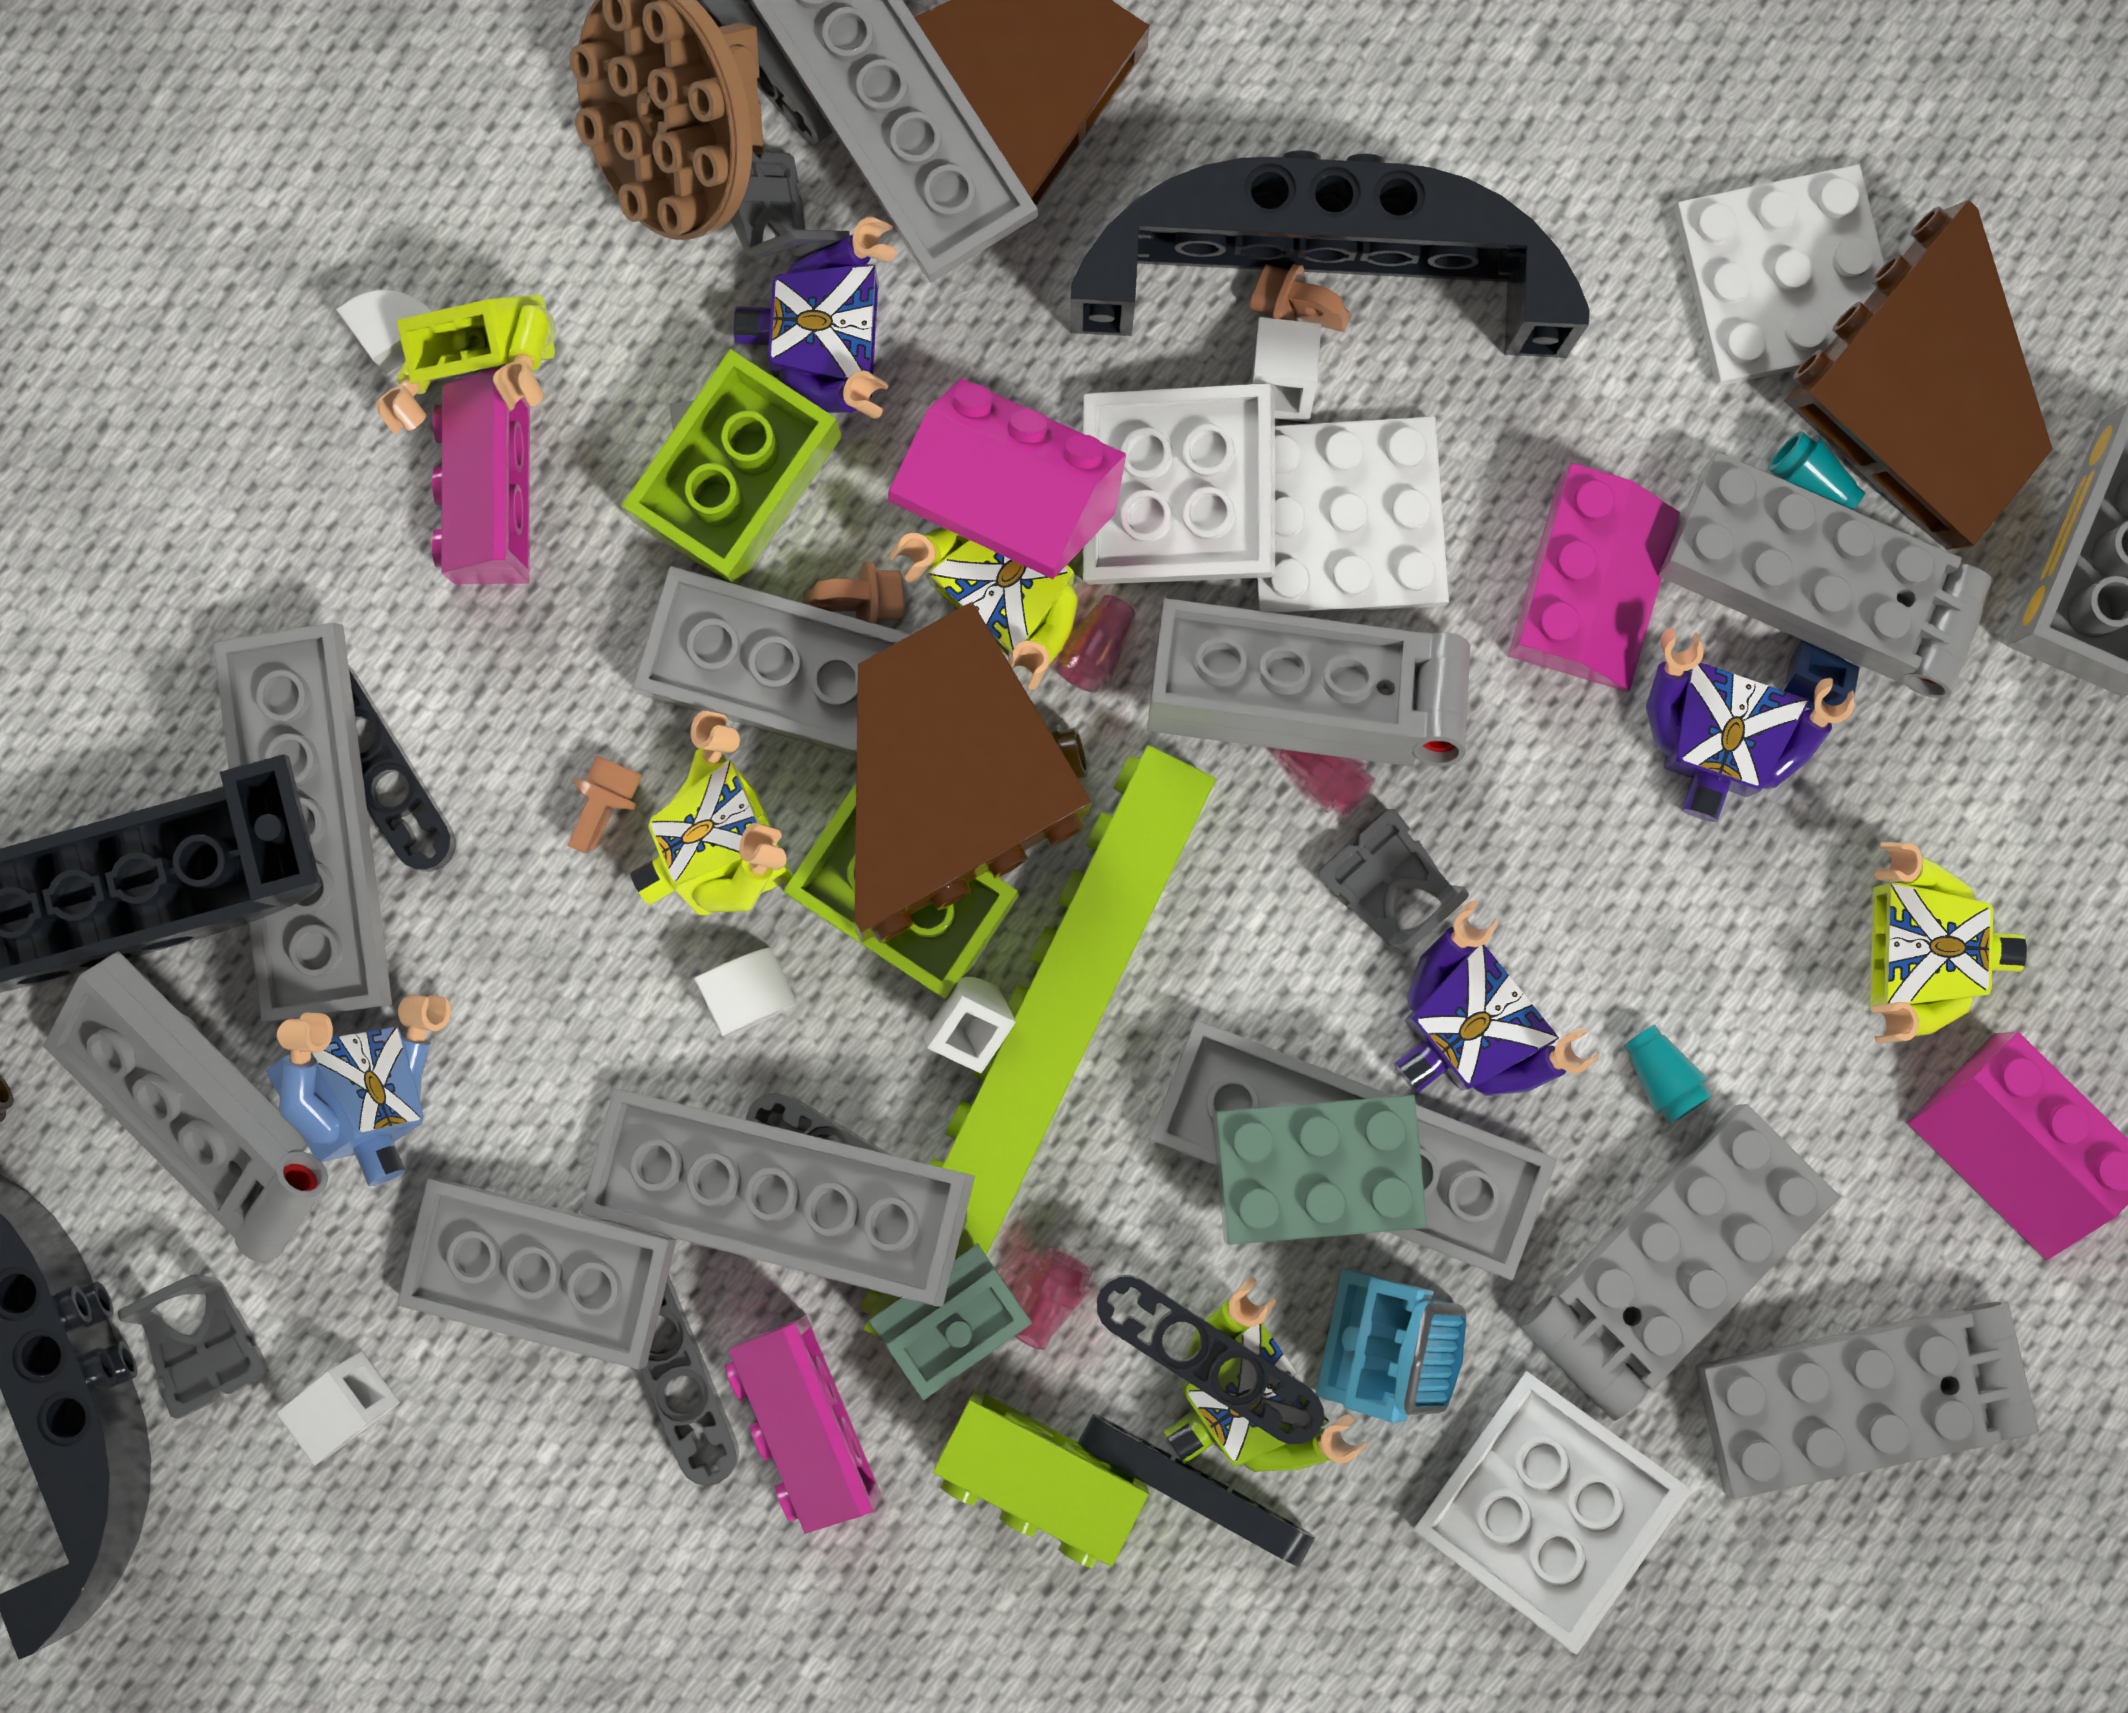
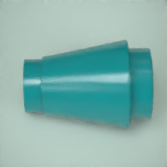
M1803 431L1797 432L1788 439L1768 465V470L1776 477L1851 510H1854L1859 505L1865 495V491L1857 486L1856 481L1846 471L1819 436L1811 438Z
M1656 1025L1644 1030L1624 1045V1048L1630 1055L1629 1058L1654 1114L1656 1115L1661 1112L1669 1124L1681 1119L1713 1097L1704 1084L1709 1078L1665 1035H1662Z

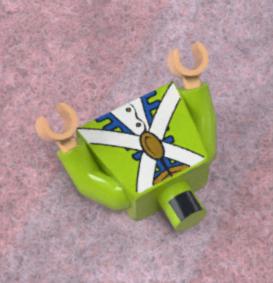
M1253 1277L1245 1279L1231 1299L1208 1315L1205 1320L1302 1382L1263 1324V1320L1276 1304V1300L1271 1298L1267 1304L1262 1306L1250 1302L1247 1293L1253 1288L1257 1280ZM1197 1329L1183 1359L1192 1357L1199 1349L1200 1334ZM1233 1358L1226 1361L1221 1366L1218 1374L1220 1387L1231 1395H1243L1249 1392L1256 1381L1254 1366L1243 1358ZM1270 1375L1264 1395L1249 1409L1257 1414H1261L1265 1401L1276 1408L1283 1416L1282 1423L1280 1424L1281 1428L1288 1430L1294 1422L1305 1426L1310 1419V1416L1303 1409L1307 1399L1298 1395L1297 1399L1292 1403L1283 1400L1272 1391L1281 1380ZM1186 1380L1180 1383V1388L1194 1410L1163 1431L1184 1464L1217 1442L1233 1467L1243 1464L1253 1472L1301 1470L1329 1460L1340 1464L1348 1463L1367 1447V1442H1362L1355 1446L1349 1445L1341 1436L1340 1431L1349 1428L1357 1421L1351 1414L1343 1415L1326 1429L1321 1428L1312 1440L1303 1444H1287L1271 1436ZM1325 1414L1324 1421L1321 1427L1330 1422L1325 1416Z

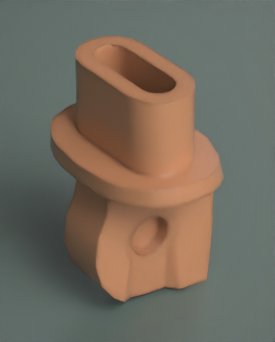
M1266 264L1250 301V309L1252 311L1272 316L1273 319L1295 321L1297 317L1310 323H1319L1322 327L1340 332H1345L1351 318L1349 310L1343 305L1342 297L1325 287L1305 283L1304 267L1299 264H1293L1290 270Z
M865 561L858 574V580L829 579L819 581L812 589H806L803 592V603L831 612L856 610V619L876 624L877 620H902L904 614L902 574L900 570H876L874 563Z
M596 755L585 781L576 778L573 783L581 794L589 799L567 846L582 853L594 850L601 840L614 808L636 811L638 804L631 802L642 775Z

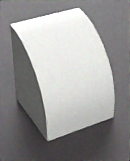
M377 290L361 294L336 309L372 360L386 375L397 369L405 361L396 320L431 312L418 299L402 292Z
M1259 317L1250 384L1271 383L1275 391V419L1310 422L1318 380L1321 324L1264 317Z
M770 947L746 954L695 977L723 1037L730 1038L798 1005Z
M962 977L925 1030L923 1037L927 1049L982 1073L1016 1021L999 986L975 977Z
M361 1351L327 1371L276 1414L315 1466L357 1437L400 1402Z

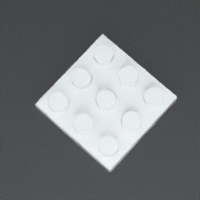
M1860 164L1678 202L1674 207L1716 387L1797 370L1814 352L1818 350L1824 352L1837 336L1832 331L1837 320L1855 303L1861 302L1864 304L1877 288L1872 284V279L1884 265Z
M1271 383L1084 394L1083 434L1093 436L1102 443L1126 453L1116 514L1083 547V580L1088 585L1275 577V391Z
M1435 417L1275 426V577L1256 578L1258 611L1286 615L1440 607L1446 606L1449 603Z
M1526 1371L1413 1530L1564 1647L1577 1655L1692 1490Z

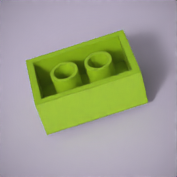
M730 349L621 507L633 523L717 579L741 585L842 438L837 419Z
M855 784L783 892L933 993L947 1000L958 981L962 977L967 976L1018 899V890L1000 878H994L992 873L988 871L968 882L967 884L971 892L949 907L937 911L934 904L931 903L910 915L914 924L898 936L883 943H879L876 936H873L861 943L855 933L854 922Z
M974 1387L938 1455L932 1472L943 1479L940 1489L950 1496L972 1506H975L978 1498L1000 1508L1002 1512L999 1520L1009 1527L1030 1537H1034L1038 1529L1048 1533L1061 1542L1058 1550L1062 1554L1089 1568H1094L1097 1560L1113 1567L1149 1495L1147 1484L1090 1453L1080 1446L1077 1441Z

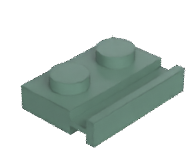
M979 1243L955 1258L943 1307L932 1306L900 1297L868 1320L886 1344L885 1346L922 1400L928 1398L1032 1324V1320L997 1269L990 1262Z

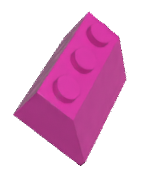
M493 367L444 384L443 405H435L433 409V433L436 443H442V467H434L432 491L435 504L442 505V529H434L432 557L435 567H441V573L453 584H530V406L525 397L517 401L514 409L509 411L493 382V375L502 367Z
M961 378L928 408L888 491L887 501L1054 579L1116 514L1126 453L1102 443L1093 436L1082 434L1047 418L1036 410L1028 409L999 396L984 386L973 384Z
M1571 463L1557 481L1507 657L1629 692L1662 579L1658 577V574L1672 544L1680 512L1632 480Z
M2019 1031L1993 1033L1906 1123L2044 1260L2051 1259L2117 1217L2128 1205V1138Z
M807 1314L730 1348L729 1353L733 1361L725 1364L726 1374L738 1400L741 1401L747 1397L749 1398L758 1422L750 1425L751 1434L762 1459L767 1461L773 1458L783 1482L775 1485V1490L787 1520L792 1522L799 1519L802 1529L806 1534L873 1512L881 1496V1491Z

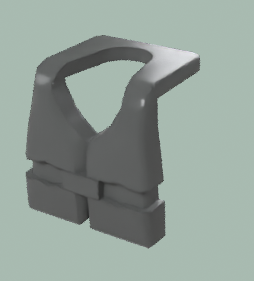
M752 151L751 171L745 196L731 219L740 243L748 256L767 257L788 249L793 256L807 257L824 247L850 236L849 231L805 230L801 196H798L796 186L799 180L795 159L790 153L763 152L756 156ZM769 222L779 233V236L762 242L766 224Z
M1385 809L1357 835V846L1345 845L1318 870L1317 878L1335 896L1340 895L1347 901L1344 905L1371 927L1388 945L1396 949L1409 951L1468 898L1469 893L1463 886L1450 885L1440 873L1420 841H1414L1408 833L1410 830L1409 826L1395 809ZM1397 889H1421L1434 894L1440 901L1441 905L1420 925L1404 930L1398 928L1395 915Z
M196 1274L189 1275L118 1311V1317L121 1322L143 1325L157 1378H161L165 1386L162 1395L170 1417L176 1419L183 1418L216 1402L221 1392L232 1394L267 1377L269 1368L260 1348L253 1346L249 1338L253 1336L252 1332L234 1305L224 1284L216 1278ZM180 1295H206L205 1314L195 1336L186 1335L173 1329L164 1322L155 1306Z

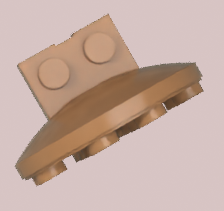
M595 0L586 15L579 44L574 46L570 52V66L577 79L580 110L575 118L579 138L586 146L591 147L599 169L618 198L621 210L628 220L632 222L639 221L654 233L674 240L694 239L718 231L732 219L745 196L751 171L752 151L755 154L764 152L761 103L758 102L757 78H759L757 27L741 22L718 27L697 0Z

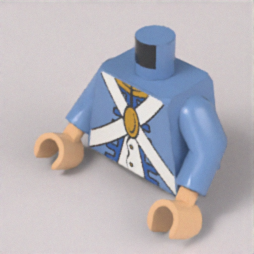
M409 995L404 998L399 1004L398 1016L401 1023L408 1027L406 1034H401L398 1026L332 1038L333 1026L331 1019L325 1014L310 1012L303 1013L300 1019H288L279 1026L277 1031L278 1042L283 1048L291 1051L290 1054L268 1068L266 1072L280 1097L279 1111L281 1116L302 1135L316 1159L326 1162L355 1155L370 1187L388 1182L406 1171L394 1142L422 1124L424 1115L420 1104L421 1081L431 1044L430 1041L425 1039L427 1030L439 1031L447 1025L451 1015L449 1000L445 997L432 995L428 997Z

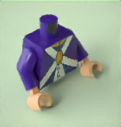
M866 217L856 225L852 235L792 264L787 273L774 276L771 308L736 306L733 331L735 344L769 346L768 364L773 377L779 378L780 382L827 413H851L858 410L866 416L876 419L882 415L883 409L868 401L869 397L872 398L873 391L880 388L886 390L889 385L873 375L879 280L876 266L867 263L871 258L882 262H891L895 259L896 248L886 244H878L882 233L891 231L893 225L874 217Z
M1670 628L1664 631L1661 636V647L1666 661L1658 665L1646 703V712L1655 747L1665 754L1664 768L1692 778L1681 811L1695 818L1718 822L1728 791L1749 797L1760 792L1763 788H1776L1804 766L1832 730L1831 723H1840L1852 714L1854 710V691L1852 690L1848 693L1846 700L1842 704L1837 706L1828 705L1823 701V698L1831 690L1833 679H1823L1817 684L1815 689V709L1806 710L1808 699L1701 663L1704 648L1697 632L1694 633L1693 643L1688 650L1683 652L1673 651L1676 633L1674 628Z
M1470 901L1465 904L1454 921V927L1448 928L1420 956L1406 996L1412 1012L1406 1017L1405 1022L1421 1042L1397 1060L1394 1066L1416 1093L1421 1092L1444 1072L1447 1073L1460 1090L1474 1088L1485 1096L1529 1092L1563 1076L1566 1071L1570 1073L1585 1071L1600 1056V1052H1597L1590 1058L1584 1059L1579 1058L1572 1051L1571 1042L1581 1038L1588 1032L1581 1027L1573 1029L1560 1039L1556 1047L1551 1045L1559 1039L1558 1035L1485 946V943L1488 942L1498 926V919L1495 918L1486 929H1476L1469 923L1468 917L1478 906L1479 902Z

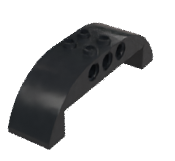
M1296 150L1283 154V157L1238 158L1206 164L1169 178L1135 199L1106 226L1084 257L1071 283L1070 333L1132 336L1137 264L1263 270L1266 264L1290 270L1293 264L1303 265L1304 272L1507 282L1504 355L1567 358L1589 326L1590 309L1580 283L1560 249L1531 217L1505 197L1466 177L1431 167L1385 163L1383 157L1366 153L1351 155L1344 161L1321 159L1318 153Z
M282 754L220 771L223 784L221 788L0 848V993L86 971L117 951L126 959H130L224 932L291 907L317 891L321 882L290 757Z
M0 1174V1389L69 1561L68 1564L0 1594V1614L18 1660L79 1630L102 1606L123 1576L140 1539L148 1507L151 1453L146 1419L132 1380L138 1374L136 1361L131 1350L124 1342L117 1343L108 1320L113 1317L114 1309L107 1290L100 1282L93 1283L76 1245L55 1216L27 1190Z

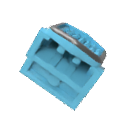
M1342 1269L1316 1390L1317 1396L1343 1404V1408L1393 1423L1407 1421L1408 1415L1439 1414L1444 1412L1449 1405L1463 1363L1467 1318L1465 1309L1459 1304L1432 1299L1434 1293L1432 1290L1362 1272Z

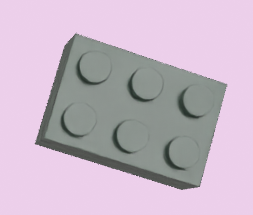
M1415 1095L1212 1112L1224 1242L1228 1245L1427 1228Z

